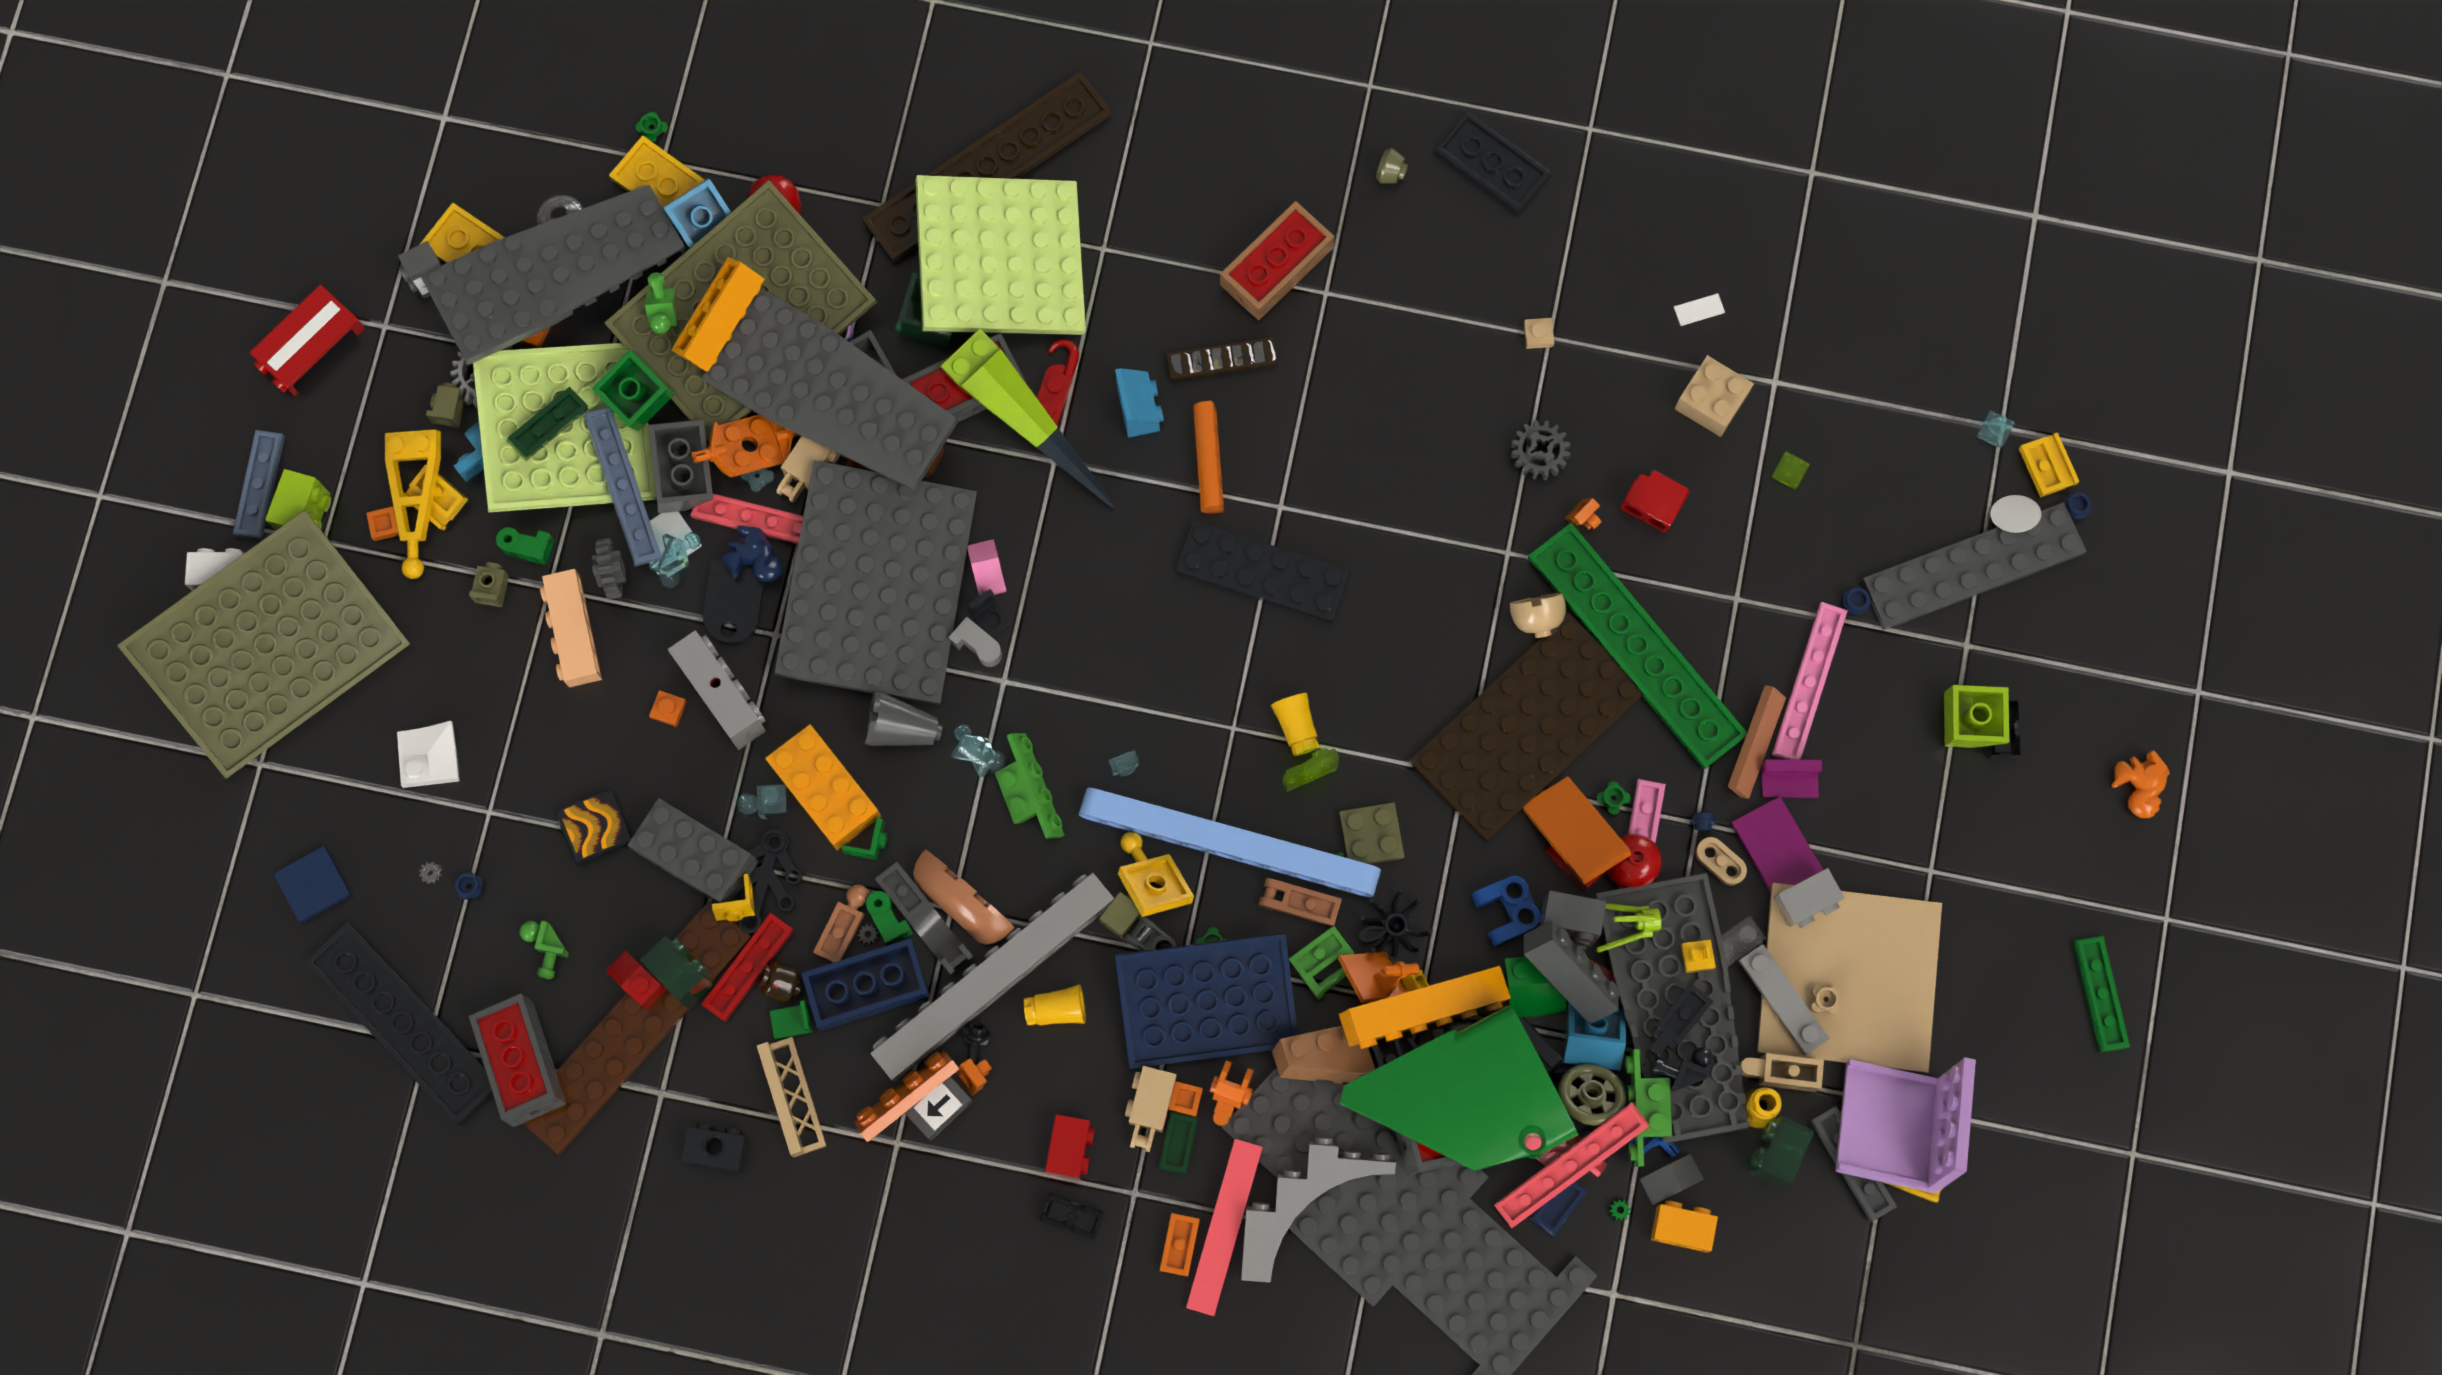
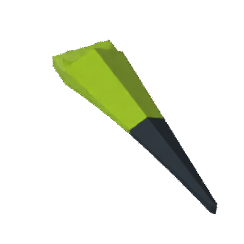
M981 328L940 366L959 388L1033 444L1109 507H1114V503L1003 351L996 346Z

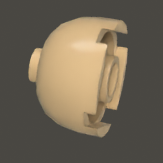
M1563 593L1541 595V597H1530L1511 602L1510 613L1513 622L1521 631L1534 633L1535 638L1552 635L1551 630L1559 627L1565 618L1566 604Z

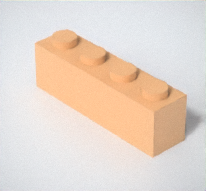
M575 569L542 576L544 585L540 586V592L543 602H547L549 611L545 612L548 627L553 628L555 637L551 638V645L554 654H558L560 664H556L559 680H564L568 687L602 680L580 575Z

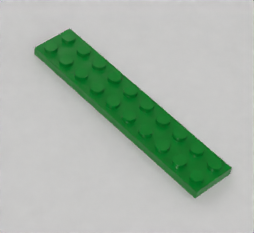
M1572 523L1528 555L1529 561L1556 593H1563L1565 604L1594 639L1610 654L1640 690L1644 699L1704 770L1746 737L1747 732Z

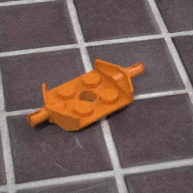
M761 415L721 425L715 422L711 429L709 447L692 452V458L694 463L710 459V462H714L722 473L729 477H734L783 464L790 454L792 440L800 435L767 420ZM751 441L754 443L756 450L753 452L744 450L742 442Z

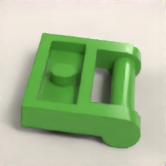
M1333 926L1290 957L1289 962L1313 996L1320 1001L1325 997L1324 993L1345 979L1347 975L1341 967L1319 984H1317L1313 977L1335 962L1340 955L1355 953L1335 926Z

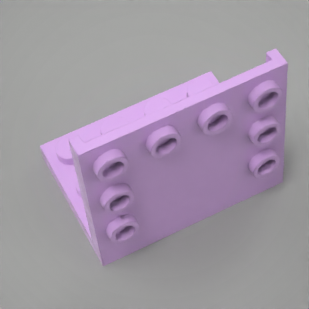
M1964 1057L1938 1079L1852 1059L1848 1060L1845 1070L1835 1172L1935 1194L1967 1172L1976 1060Z

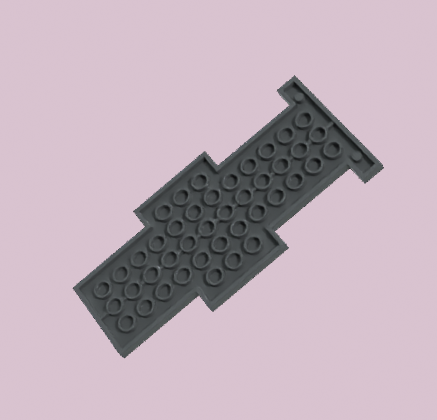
M1276 1067L1252 1093L1248 1105L1242 1104L1241 1108L1229 1119L1228 1124L1222 1126V1129L1234 1140L1238 1139L1263 1147L1259 1163L1276 1179L1278 1174H1284V1170L1287 1169L1299 1170L1301 1175L1307 1176L1309 1141H1315V1137L1333 1138V1143H1338L1339 1146L1338 1155H1343L1344 1151L1361 1152V1157H1372V1153L1390 1154V1159H1395L1396 1161L1395 1174L1369 1175L1351 1179L1327 1190L1306 1206L1292 1222L1289 1230L1372 1307L1394 1286L1479 1365L1471 1375H1511L1593 1282L1597 1275L1577 1256H1574L1556 1277L1470 1199L1488 1178L1482 1170L1472 1171L1461 1164H1455L1407 1175L1396 1131L1340 1105L1344 1083L1337 1084L1333 1083V1081L1319 1079L1308 1081L1280 1078Z

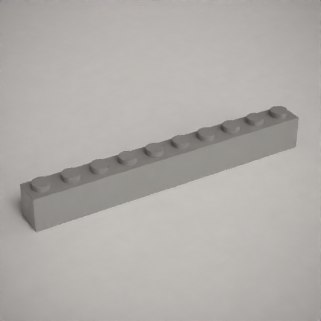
M1094 873L1088 877L1084 874L1072 884L1074 888L1069 893L1065 894L1062 892L1050 902L1053 906L1045 912L1042 910L1036 912L1028 920L1030 924L1023 930L1020 928L1014 930L1006 938L1008 940L1006 944L1001 948L995 946L985 954L986 960L979 966L976 964L971 965L962 973L963 979L956 984L951 982L940 991L942 996L934 1002L929 1000L917 1010L919 1014L911 1021L909 1018L903 1020L896 1026L897 1032L889 1039L884 1036L873 1045L875 1050L870 1054L894 1083L1106 911L1113 902L1114 897Z

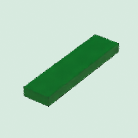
M2104 936L2074 941L2099 1052L2129 1048L2128 1035Z

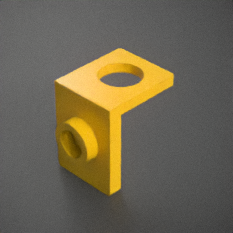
M744 874L745 900L712 904V911L716 921H738L743 917L755 916L753 888L748 874Z

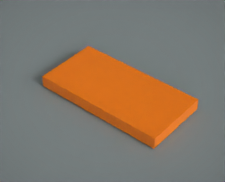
M1568 776L1535 796L1522 808L1583 885L1631 855L1630 849Z

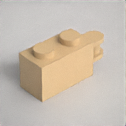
M801 436L781 466L785 477L779 484L776 493L788 496L789 501L794 503L804 488L809 489L814 460L835 464L840 455ZM792 480L798 483L795 488L789 485Z
M1766 1053L1761 1056V1059L1746 1058L1740 1062L1742 1076L1758 1078V1085L1809 1092H1817L1822 1089L1824 1060Z
M1143 1066L1141 1073L1136 1072L1132 1085L1133 1089H1137L1135 1099H1129L1125 1116L1130 1117L1129 1125L1135 1126L1130 1145L1131 1148L1139 1146L1146 1148V1152H1150L1155 1131L1163 1133L1177 1074ZM1140 1127L1150 1130L1149 1137L1139 1135Z

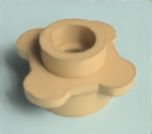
M1822 985L1814 986L1812 989L1814 994V1002L1811 1004L1812 1010L1815 1013L1821 1011H1828L1830 1014L1838 1013L1840 1010L1838 1005L1841 994L1840 989L1836 986L1831 988H1824ZM1827 997L1828 1002H1824L1823 998Z

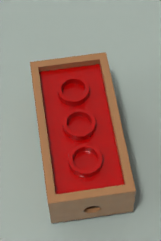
M1295 201L1220 273V286L1259 321L1334 248L1335 236Z

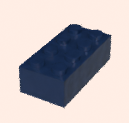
M911 938L801 973L816 1026L821 1032L930 997L915 944Z

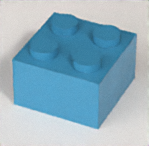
M709 178L663 206L664 211L689 249L731 213Z

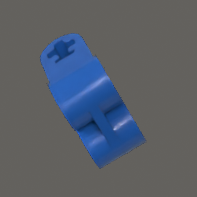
M1508 877L1471 894L1476 908L1500 900L1510 918V923L1488 933L1493 947L1523 936L1534 930L1540 922V910L1531 897L1527 882L1521 877ZM1507 887H1518L1521 896L1516 899L1509 897L1506 891ZM1523 911L1530 913L1532 923L1527 925L1521 923L1518 919V913Z

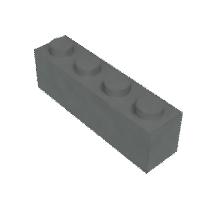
M1552 920L1524 934V955L1589 1024L1619 1010L1618 997L1620 992L1617 985L1613 981L1610 982L1603 975L1601 968L1587 958L1585 951L1573 943L1565 929H1560Z

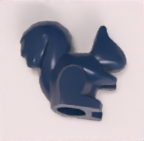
M738 526L739 542H728L729 552L722 555V562L732 573L733 579L738 577L743 565H752L754 577L762 582H771L780 577L783 571V563L780 562L779 557L772 556V546L766 539V534L760 528Z

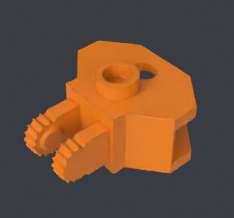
M1227 1060L1220 1077H1214L1209 1091L1214 1093L1212 1099L1218 1101L1213 1119L1215 1124L1221 1127L1228 1124L1234 1108L1240 1109L1242 1104L1248 1105L1253 1089L1248 1087L1254 1071L1249 1068L1247 1069L1242 1085L1227 1081L1232 1062Z

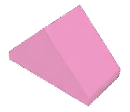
M994 539L968 545L967 549L978 593H985L989 589L993 591L994 595L1007 592Z

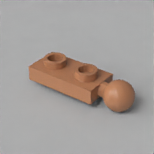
M860 884L851 886L846 894L847 905L840 902L837 903L813 951L815 955L832 963L843 960L865 916L864 913L857 911V909L866 904L869 896L866 887Z

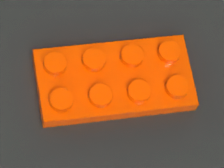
M942 1051L940 1054L935 1052L925 1060V1066L918 1071L912 1070L903 1077V1083L895 1090L893 1088L886 1090L879 1097L880 1101L872 1108L867 1106L857 1114L856 1117L858 1119L854 1121V1124L867 1142L959 1070L958 1066L945 1051Z

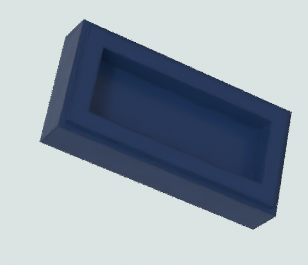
M1575 1181L1537 1209L1530 1220L1554 1237L1588 1190Z

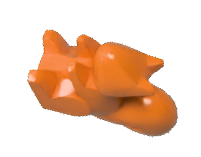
M2154 750L2146 755L2147 760L2140 763L2133 756L2129 759L2131 766L2124 761H2120L2116 764L2114 770L2115 780L2112 783L2113 788L2129 781L2136 788L2129 796L2128 807L2134 815L2140 818H2151L2160 810L2161 799L2158 795L2164 790L2167 777L2170 774L2168 767Z

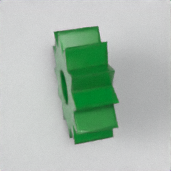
M1620 1199L1617 1202L1613 1200V1205H1609L1611 1210L1608 1212L1612 1213L1611 1217L1615 1216V1221L1618 1218L1620 1222H1622L1623 1218L1627 1220V1215H1631L1628 1212L1631 1210V1208H1628L1630 1203L1625 1204V1200L1621 1202ZM1618 1207L1623 1209L1621 1214L1617 1212Z

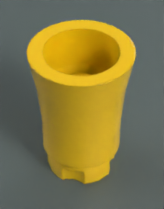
M1307 693L1290 696L1270 705L1285 734L1288 746H1291L1293 756H1300L1320 748L1316 739L1318 736L1313 724Z
M1078 984L1063 990L1036 994L1035 997L1024 998V1013L1027 1025L1085 1024L1086 1013L1081 985Z
M1753 1088L1744 1092L1746 1096L1747 1119L1750 1126L1763 1128L1770 1125L1781 1110L1780 1095L1771 1088ZM1759 1101L1766 1103V1110L1760 1107Z

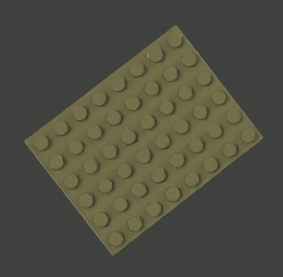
M767 181L661 273L665 279L663 288H675L674 309L677 326H670V329L664 334H657L649 327L645 309L647 290H653L649 284L605 322L607 327L628 350L640 354L677 392L671 399L690 421L704 420L705 435L708 441L715 422L721 425L744 419L752 410L705 383L702 378L706 371L695 367L671 351L728 257L742 262L763 277L765 280L761 284L762 289L826 325L838 335L843 333L849 325H852L877 303L875 298L770 181Z
M304 510L117 646L227 779L410 645V642L306 510Z

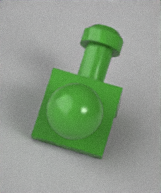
M652 273L648 277V284L653 290H647L645 309L649 327L657 334H664L670 329V326H677L674 309L675 288L664 289V275Z
M527 921L520 928V936L527 942L536 941L535 949L540 953H545L542 967L538 968L537 975L540 978L550 980L554 978L555 971H553L556 956L568 958L569 952L566 951L551 924L541 921V925L534 921Z

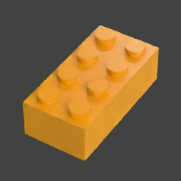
M811 724L765 758L837 851L873 824L877 818L882 817L878 809Z

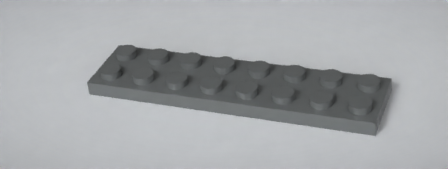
M2063 502L2042 510L2039 523L2028 531L2013 533L1997 527L1867 576L1861 582L1865 591L1870 596L1871 604L1882 629L1886 630L2079 557L2087 551Z

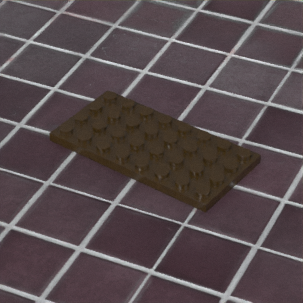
M1570 613L1565 616L1564 621L1559 627L1551 630L1552 635L1542 637L1409 760L1412 767L1486 843L1516 816L1530 800L1548 786L1643 697L1640 690L1610 654Z

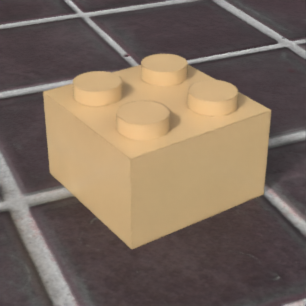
M1707 355L1679 398L1675 410L1721 437L1747 398L1754 383Z

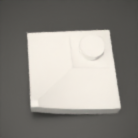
M452 721L397 732L402 788L460 781Z

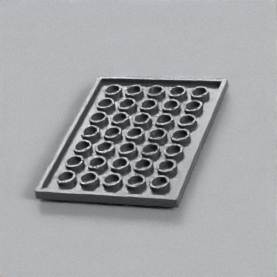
M814 460L774 675L868 693L879 691L896 698L940 705L951 645L949 636L953 633L977 491L921 481L917 489L912 490L878 472Z

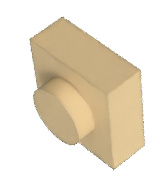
M1552 318L1527 319L1524 321L1526 349L1554 346Z

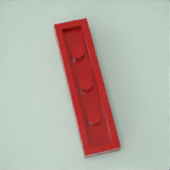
M770 913L701 1005L726 1022L759 979L763 967L771 963L794 930Z

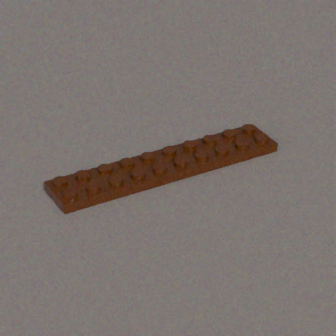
M707 902L647 970L667 990L648 1010L644 1009L626 993L556 1072L566 1105L523 1123L558 1155H561L752 938L749 934L744 933L734 921H716L712 911V902Z

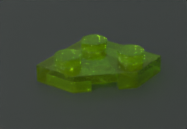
M1327 748L1320 749L1312 754L1313 758L1285 771L1286 775L1283 776L1282 783L1286 792L1337 770L1340 758L1336 749L1334 748L1329 751Z

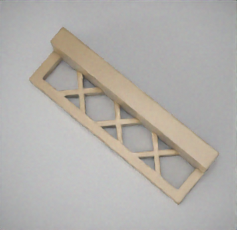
M793 1037L772 1044L765 1042L757 1045L790 1155L797 1157L826 1147L825 1138ZM789 1045L792 1056L787 1066L776 1062L773 1050ZM793 1062L795 1064L796 1071L790 1069ZM778 1066L785 1069L782 1075H780ZM788 1071L797 1075L800 1080L795 1093L784 1088L783 1081ZM801 1090H803L805 1098L799 1096ZM787 1094L793 1096L790 1103ZM796 1099L807 1103L809 1110L804 1120L793 1116L791 1109ZM810 1116H811L813 1125L807 1123L808 1120H809V1118H810ZM795 1121L801 1123L799 1129H797ZM805 1126L815 1130L819 1142L805 1147L802 1146L800 1135Z

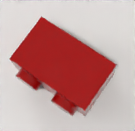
M1062 1115L1055 1116L1045 1169L1046 1174L1077 1180L1081 1179V1174H1087L1090 1157H1086L1085 1152L1087 1145L1092 1146L1095 1129L1090 1128V1120Z

